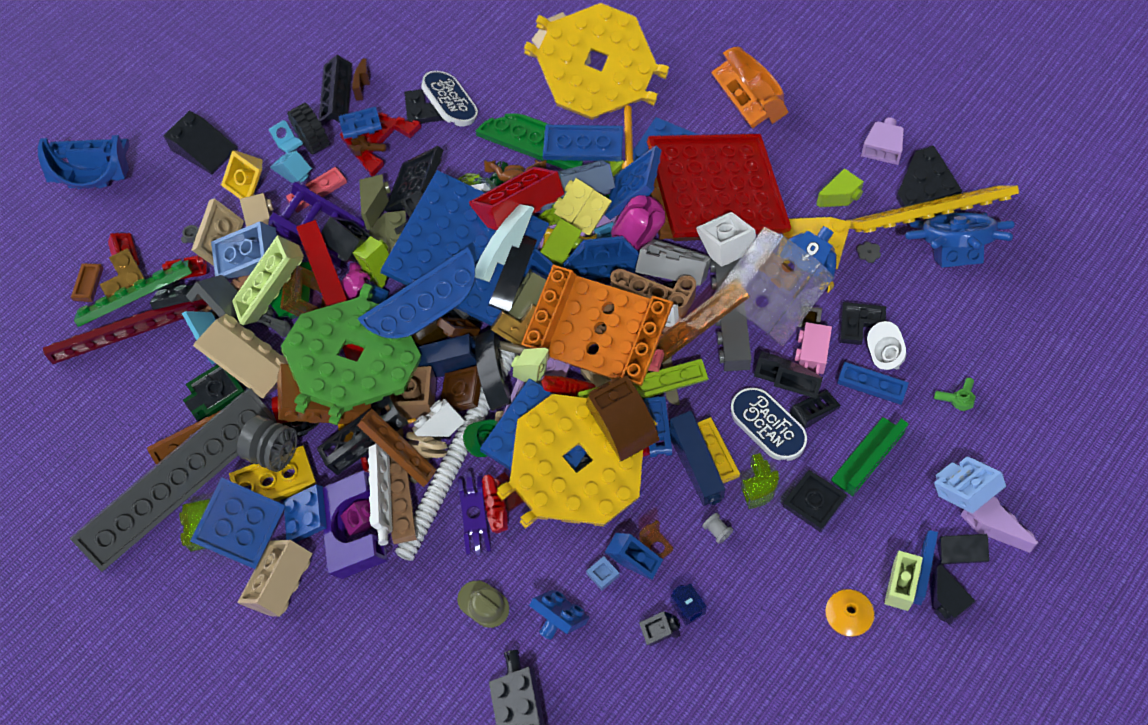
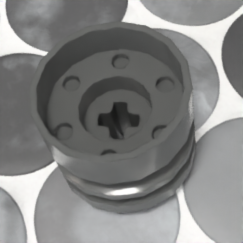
M260 415L254 416L247 421L241 430L237 443L238 455L246 461L259 464L261 467L271 471H281L288 465L294 455L297 445V433L294 428L276 423Z

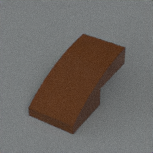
M362 58L353 76L352 90L356 101L363 100V86L370 85V70L366 58Z

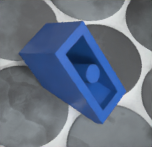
M615 533L605 551V554L621 566L653 580L663 561L661 557L631 534Z

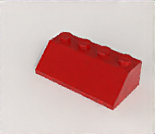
M532 167L469 201V204L487 228L498 230L504 220L519 204L533 207V213L540 211L546 204L556 202L559 197L564 195L558 171Z

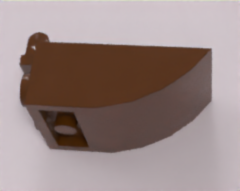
M628 375L623 378L616 377L589 393L586 406L620 461L659 441L652 417Z

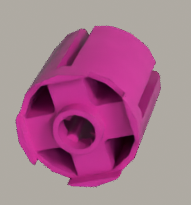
M638 195L632 198L612 226V237L624 236L640 253V249L653 240L665 223L663 206L650 196L646 198V196Z

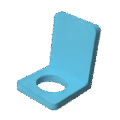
M285 120L269 128V132L278 148L286 153L296 150L303 144L300 139L293 135ZM281 127L285 128V137L278 138L276 131Z

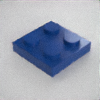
M316 484L283 501L285 505L286 540L297 543L327 528L323 486Z

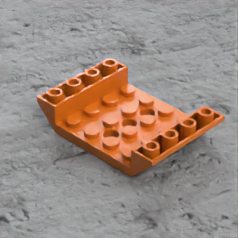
M552 265L521 345L530 349L546 348L549 350L548 354L551 359L610 379L616 377L623 378L628 375L633 385L642 386L674 303L653 295L650 299L579 277L572 270ZM609 304H613L615 307L614 311L611 314H605L604 308ZM605 324L607 326L605 333L597 334V327ZM597 344L599 346L598 352L593 355L589 354V347Z

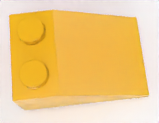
M832 217L789 219L792 229L787 233H783L777 254H782V250L789 238L806 231H810L817 236L822 227L825 226L834 232L828 243L834 247V252L837 254L836 269H838L851 222Z

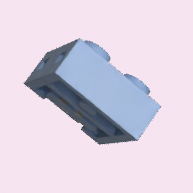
M968 456L959 462L960 466L953 462L935 475L937 481L934 482L939 497L972 514L1006 487L1002 472Z

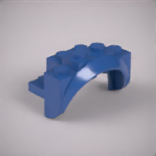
M112 135L111 139L57 141L50 142V144L47 138H40L38 159L46 182L63 183L68 188L77 189L103 188L108 186L110 180L119 181L125 179L129 170L125 155L130 144L128 139H120L119 135ZM67 158L69 163L63 161L62 159Z

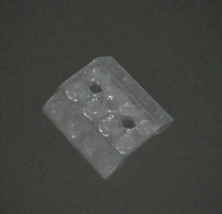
M764 227L713 296L766 332L767 336L783 347L834 279V276L817 259L785 236ZM785 261L792 262L794 270L792 272H785L782 269V263ZM758 296H765L768 299L766 307L761 308L756 305V298Z

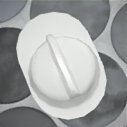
M879 322L871 328L867 337L873 362L878 368L883 370L900 369L899 366L902 365L906 358V346L899 328L892 322Z

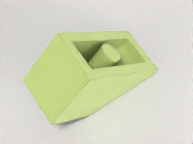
M546 348L524 349L521 355H516L512 362L513 377L525 383L529 378L539 383L546 372L549 350Z

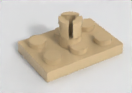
M215 198L209 200L192 251L214 266L211 242L240 230L244 220Z

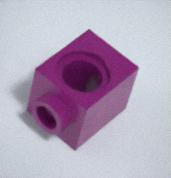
M369 499L353 503L340 515L350 536L366 532L372 528Z

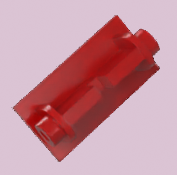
M196 255L184 258V261L189 260L191 263L192 273L181 279L207 274V261L202 257ZM181 260L166 261L165 264H162V269L164 271L171 268V265Z

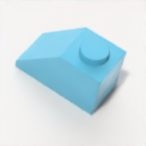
M297 151L284 154L270 166L272 170L291 183L303 182L309 176L307 173L312 169Z

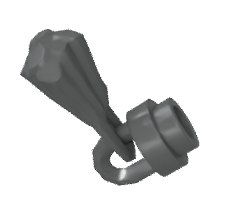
M268 306L267 312L257 321L274 329L282 337H286L291 330V326L287 321L273 318V309Z

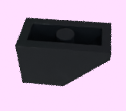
M939 565L933 574L932 607L937 617L943 622L946 621L950 626L971 609L976 601L942 565Z

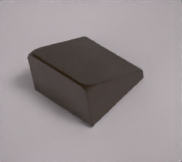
M800 306L798 327L805 328L806 322L820 324L822 308Z

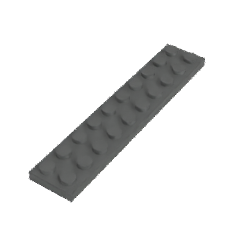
M251 388L246 389L69 537L70 540L103 572L238 456V438L248 420L260 415L277 423L275 416Z

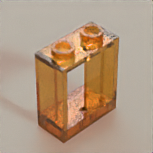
M296 266L291 273L289 281L284 283L280 306L281 309L298 317L300 314L320 309L301 299L302 284L321 293L314 273L301 266ZM322 296L321 308H324L327 306Z

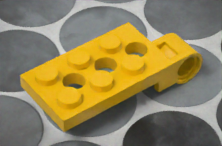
M303 445L296 448L292 459L281 471L274 472L261 467L259 464H252L229 473L231 482L242 487L252 486V491L276 502L296 495L317 484ZM287 470H295L292 477H284V473ZM266 478H273V482L269 486L262 485Z

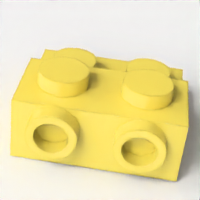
M576 178L574 182L570 180L566 185L564 191L567 193L564 198H558L553 208L556 209L554 214L582 230L588 236H591L612 201Z

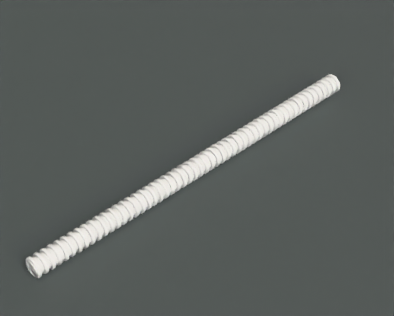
M499 349L503 380L505 381V377L508 376V372L511 370L512 362L518 354ZM482 387L480 389L478 407L467 411V415L464 417L465 422L458 428V432L449 446L450 450H447V456L443 457L444 462L440 463L441 468L437 469L438 474L433 476L434 480H431V486H428V492H425V498L421 500L422 504L418 505L419 510H416L414 513L417 540L399 543V548L395 550L396 554L405 560H414V554H417V548H420V542L424 540L423 535L428 533L426 529L431 527L430 523L434 521L433 517L437 515L436 511L440 509L439 505L443 503L442 498H445V492L449 491L448 486L452 485V480L456 478L455 474L459 472L458 468H461V463L464 462V457L468 454V450L463 442L465 428L472 423L485 421V416L488 415L490 408Z

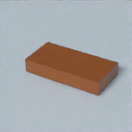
M81 264L71 294L73 301L93 302L104 269L101 264Z

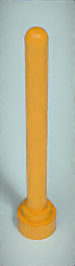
M630 105L624 107L625 162L622 164V170L634 162L632 108Z

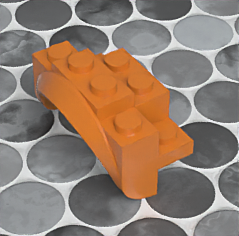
M733 47L723 52L727 61L711 73L752 129L767 118L774 124L789 113L784 104V92L781 86L760 62L741 47Z

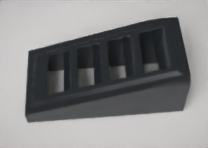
M825 390L818 394L817 399L810 397L793 405L790 415L806 429L839 409L841 405L828 390ZM822 399L826 402L828 407H826L825 404L821 401Z

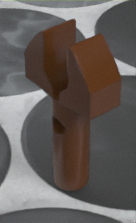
M360 135L358 138L351 139L352 145H349L351 152L356 156H362V153L366 150L386 152L387 150L386 144L367 143L365 136Z

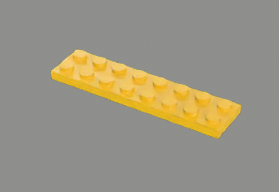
M997 185L846 221L851 222L850 229H855L856 232L864 231V233L876 231L877 227L890 228L900 222H903V224L915 222V218L928 219L935 217V214L938 213L942 215L953 213L954 209L966 210L973 208V205L977 204L980 206L992 204L993 200L1012 199L1011 195L1019 194L1018 185Z

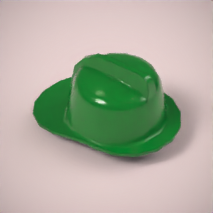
M485 420L475 422L465 428L463 442L466 449L472 455L487 457V455L480 451V448L498 421Z

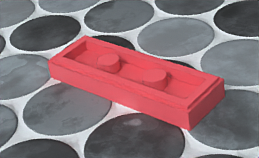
M334 167L305 185L310 191L323 198L346 184L347 181L337 167ZM288 194L286 196L287 201L290 203L295 195ZM301 200L295 211L298 213L310 204Z

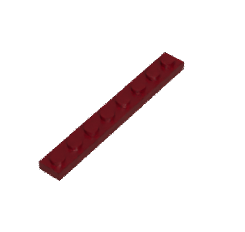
M203 299L194 302L189 301L155 310L152 309L121 321H115L101 328H95L92 331L75 335L69 339L52 343L49 346L43 347V352L52 364H56L185 319L182 315L185 311L203 312L202 309L206 308L208 304Z

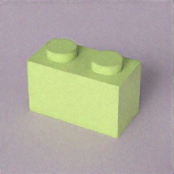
M898 551L893 562L884 604L909 611L914 602L923 557Z

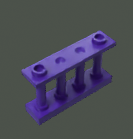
M294 182L292 185L291 194L295 196L282 215L273 212L268 222L269 226L276 228V232L303 247L296 229L299 225H295L288 220L301 200L312 205L300 225L313 221L319 210L331 217L353 220L360 227L365 228L362 218L348 213L310 191L306 185L298 184L297 182ZM327 248L333 265L340 268L344 261L338 258V253Z

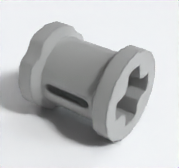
M715 513L705 521L702 527L705 530L708 529L717 538L716 542L720 544L732 534L733 529L727 527L719 518L720 515Z

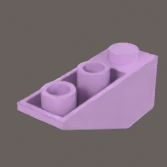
M995 496L973 514L963 510L960 515L977 533L987 534L990 538L1030 553L1038 543L1034 535L1029 530L1024 529L1018 523L1016 517L1000 505Z

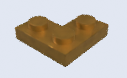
M128 248L109 257L118 275L99 285L105 296L109 298L115 295L114 293L124 287L128 289L134 286L133 284L136 281L144 278Z
M531 304L521 321L502 310L491 326V330L511 343L522 346V340L536 306Z

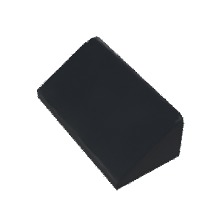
M987 534L941 536L937 541L941 565L989 562Z

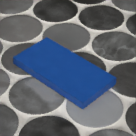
M546 125L543 160L622 161L624 126Z

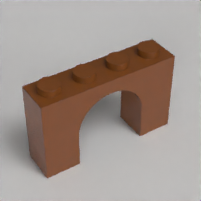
M281 364L277 375L278 420L329 423L331 416L328 415L330 410L328 406L310 401L304 414L295 410L298 404L294 400L301 393L289 369V364ZM363 403L354 406L352 410L344 412L338 424L351 423L370 409L371 404L365 405Z

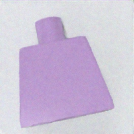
M886 118L884 123L875 122L864 142L861 156L898 165L903 147V128L896 126L897 121L894 118Z

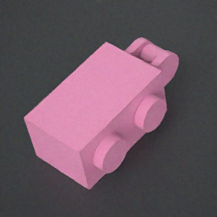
M806 322L805 329L799 332L798 343H802L801 349L797 348L795 361H798L799 365L818 375L824 374L832 326Z

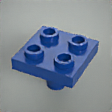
M551 590L534 597L529 604L531 608L547 619L539 633L549 640L553 639L558 628L569 634L585 626L590 618L585 614L583 608L576 604H571L566 600L564 594L556 590Z

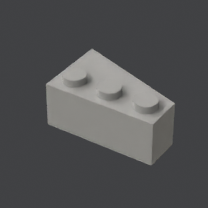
M653 239L640 249L635 272L675 281L687 275L696 280V286H700L706 281L711 258L704 254Z

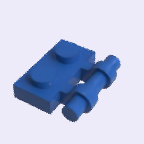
M376 106L338 116L344 139L351 137L355 139L358 138V135L366 133L370 135L382 129Z

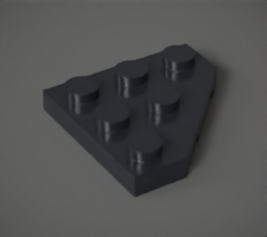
M933 145L915 152L896 198L901 207L958 195L961 194L962 189Z

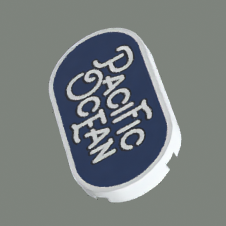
M430 71L423 76L422 90L445 121L449 123L450 121L455 122L457 126H468L475 121L478 113L477 107L452 75L442 71Z
M747 388L734 396L731 403V415L734 422L770 457L776 460L789 461L798 458L804 452L807 443L805 429L767 392L758 388Z

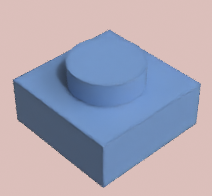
M604 556L586 571V574L601 591L620 576L619 572Z

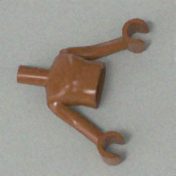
M484 160V171L489 173L496 172L500 181L504 183L525 172L524 167L520 165H509L502 172V169L496 165L495 160L491 162ZM535 160V164L527 167L526 171L532 167L547 169V161Z

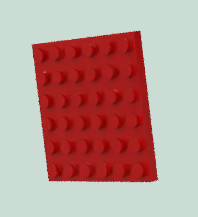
M761 134L648 137L647 144L649 150L655 145L662 150L656 177L673 238L700 237L696 227L730 212H733L754 228L756 234H779L791 231L792 227Z

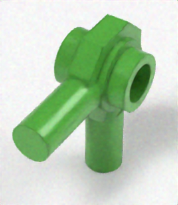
M966 378L963 388L954 392V394L936 391L934 399L952 402V405L958 410L967 411L974 407L976 396L971 392L974 380Z

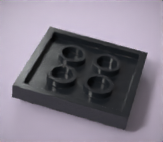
M436 146L402 163L391 191L389 202L384 209L386 212L401 211L404 208L402 200L418 190H421L422 194H424L437 167L442 161L441 156L444 151L442 148Z

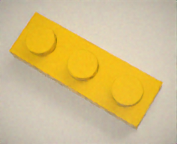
M710 417L698 422L697 425L723 484L739 478L740 473L712 418Z

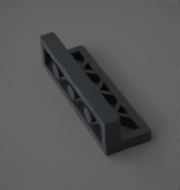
M339 55L334 56L323 66L319 121L322 126L331 119L340 123L338 116L348 114L352 63Z
M389 396L383 398V400L379 401L317 447L325 466L333 473L339 475L369 453L370 446L375 445V442L357 426L371 409L396 432L408 424L405 416L398 411ZM389 405L391 410L384 415H380L381 410ZM350 432L354 433L351 440L344 442L346 435ZM331 446H336L334 452L327 456L325 451Z

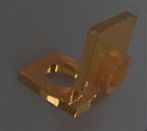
M656 520L652 524L646 525L640 531L639 541L650 550L653 543H662L665 550L657 555L664 559L673 552V547L659 532L660 522Z

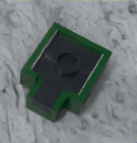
M217 364L185 384L192 394L184 398L183 402L196 421L199 422L224 409L242 394L244 390L235 377Z

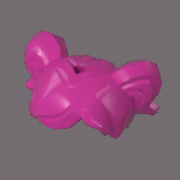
M357 262L350 263L349 273L341 281L347 301L357 298L364 283L367 284V279H371L369 274L364 272Z

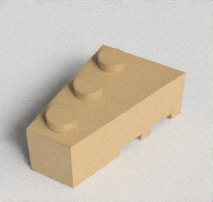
M264 193L240 199L246 227L257 222H263L268 225L269 218L274 210L271 199H267Z

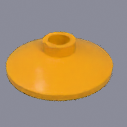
M845 589L833 594L827 602L825 609L827 621L839 634L855 637L864 634L871 627L874 620V609L870 600L864 594L855 590ZM847 607H853L855 613H849Z

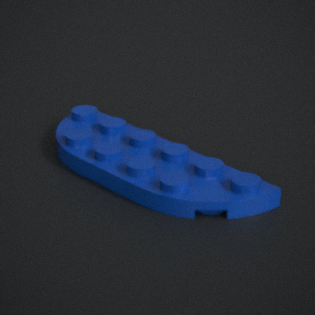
M467 247L357 319L369 331L385 338L399 339L418 333L455 309L469 295L475 280V263L469 248Z

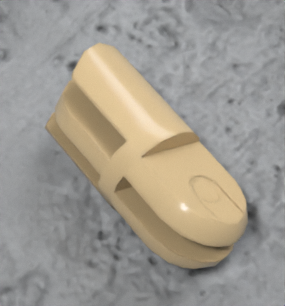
M414 432L407 433L406 438L412 439L407 442L424 458H442L447 455V451L443 450L448 448L445 442L435 440L431 436H417Z

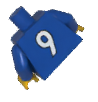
M823 226L817 236L810 231H806L789 238L782 250V254L777 255V257L783 258L784 263L787 265L790 262L820 281L823 278V281L818 286L820 290L824 287V284L828 286L827 293L834 288L833 279L836 271L837 254L834 252V247L828 243L834 232Z

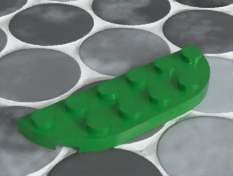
M509 113L504 114L505 117L497 119L492 117L475 131L476 136L544 161L545 126L550 124L526 115ZM546 160L547 163L565 170L583 165V161Z

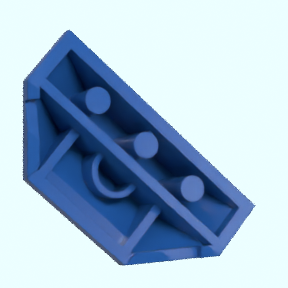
M624 236L583 240L563 263V268L572 270L577 276L589 280L609 278L616 269H624L634 274H641L635 272L639 252Z

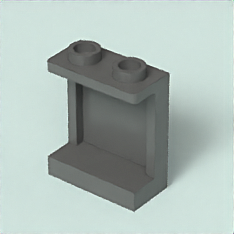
M223 275L197 281L186 295L191 302L203 299L219 317L227 314L234 317L239 323L232 302L238 291Z

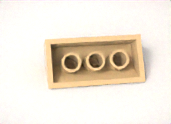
M227 314L216 319L193 345L246 387L251 388L262 399L277 389V375L280 365L288 364L283 355L277 353L268 343L260 340L251 330L244 328L234 317Z

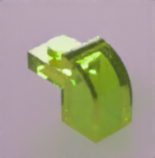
M761 453L752 455L750 465L755 477L743 480L741 490L749 510L769 503L776 494L779 482L778 470L771 472L768 461L763 460Z

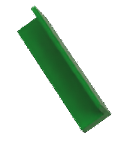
M881 418L832 477L831 481L853 497L902 438L909 423L900 419L895 425L886 418Z

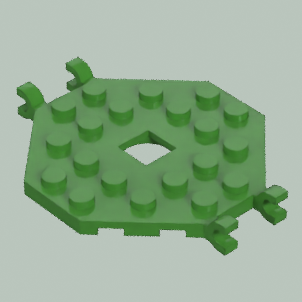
M364 283L358 298L300 314L282 343V353L289 364V369L301 393L294 400L298 404L295 408L297 412L304 414L310 401L330 407L328 415L331 416L329 423L338 425L343 413L352 410L354 406L363 403L368 405L383 400V397L395 394V396L402 394L406 390L421 361V354L411 336L399 339L381 337L369 331L357 319L379 305L370 301L373 297V294L370 293L372 285ZM354 344L364 348L357 362L338 356L344 345Z

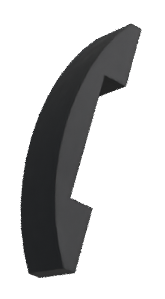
M524 235L519 248L511 247L489 306L509 313L537 240Z
M490 329L476 336L475 356L486 401L490 410L494 411L511 404L508 384L503 380L498 348L501 347L499 335Z

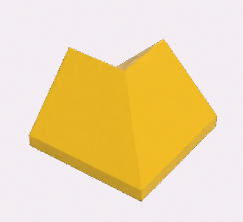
M235 150L232 151L221 186L239 199L253 196L262 171V159Z

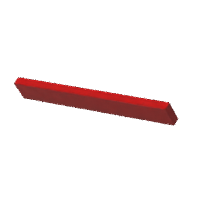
M316 220L297 226L296 229L326 306L347 301ZM354 344L343 346L346 358L356 362L364 350L363 347Z

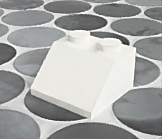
M733 212L696 227L710 258L721 267L757 251L755 229Z

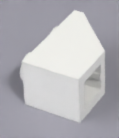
M443 399L442 401L438 400L430 408L431 411L425 417L423 415L420 416L413 423L414 427L412 429L417 436L449 437L465 420L446 399Z

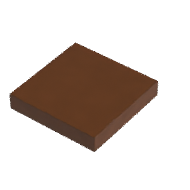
M477 366L445 373L440 401L446 399L456 411L478 407L481 382Z

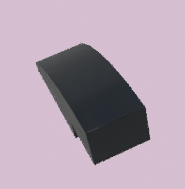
M764 351L760 353L754 377L774 382L775 387L816 399L823 377L799 364Z

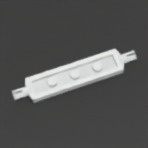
M375 443V445L369 447L368 458L370 523L373 528L377 529L378 544L387 545L388 533L392 532L390 458Z

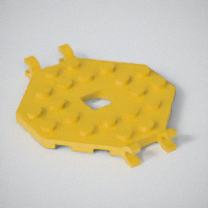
M603 3L596 4L552 22L538 15L536 28L547 32L540 48H537L530 42H526L524 54L537 58L556 106L593 120L602 114L624 108L625 105L633 102L644 101L652 106L655 105L658 94L651 91L646 92V89L653 74L666 79L669 66L656 64L635 16ZM594 50L608 56L602 71L584 65L590 51Z
M552 394L517 420L510 481L497 488V495L503 501L514 491L518 493L531 509V511L520 517V523L525 529L537 519L562 520L561 522L588 523L603 527L639 499L643 450L620 461L587 408L586 402L588 398ZM577 445H580L593 461L576 473L563 456Z

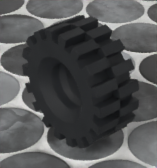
M306 102L288 111L287 115L295 133H297L298 138L303 142L304 147H306L311 155L330 145L321 122Z

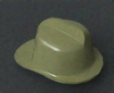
M472 581L465 584L458 593L457 602L459 608L481 626L494 628L506 621L509 615L508 601L489 584L483 581Z

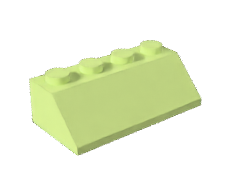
M278 235L232 300L240 324L246 325L257 322L267 312L272 300L277 298L284 283L289 281L293 270L302 262L303 253L299 245Z

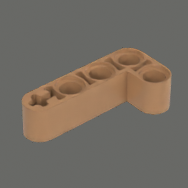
M616 269L610 275L611 287L650 299L652 295L672 301L675 305H681L678 307L680 318L687 314L696 296V280L687 275L680 277L673 289L624 269Z

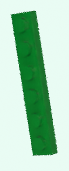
M189 260L184 262L178 261L171 265L170 269L165 271L163 269L159 270L147 280L144 278L133 284L134 286L128 289L125 287L114 293L115 295L109 298L104 296L90 307L85 305L76 311L74 322L80 327L192 273V265Z

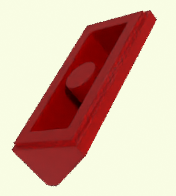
M110 233L108 246L111 256L128 248L137 265H140L131 233Z

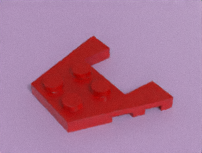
M378 112L382 129L370 135L366 133L360 136H365L367 143L382 144L394 130L411 138L421 128V124L415 120L413 122L405 121V118L402 117L391 118L387 114ZM341 133L342 141L350 149L349 145H352V137L344 139ZM366 150L362 153V156L354 155L372 177L384 166L383 160L372 155L374 151Z

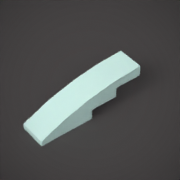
M519 204L504 220L483 251L475 268V278L490 282L497 263L505 264L511 246L519 248L533 213V207Z

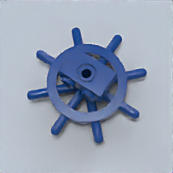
M964 212L940 214L926 221L915 220V222H911L910 226L912 228L923 230L908 231L905 237L908 240L923 238L926 242L930 243L934 249V260L942 268L984 263V245L996 239L1011 241L1013 239L1012 233L998 230L1012 229L1015 227V223L1011 220L997 222L985 212L980 214Z

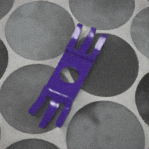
M467 472V494H464L462 478L458 479L466 555L471 554L469 535H472L476 555L481 556L480 533H483L487 552L491 551L483 499L482 476H477L478 492H475L471 472ZM472 507H477L480 510V515L475 519L467 516V511Z

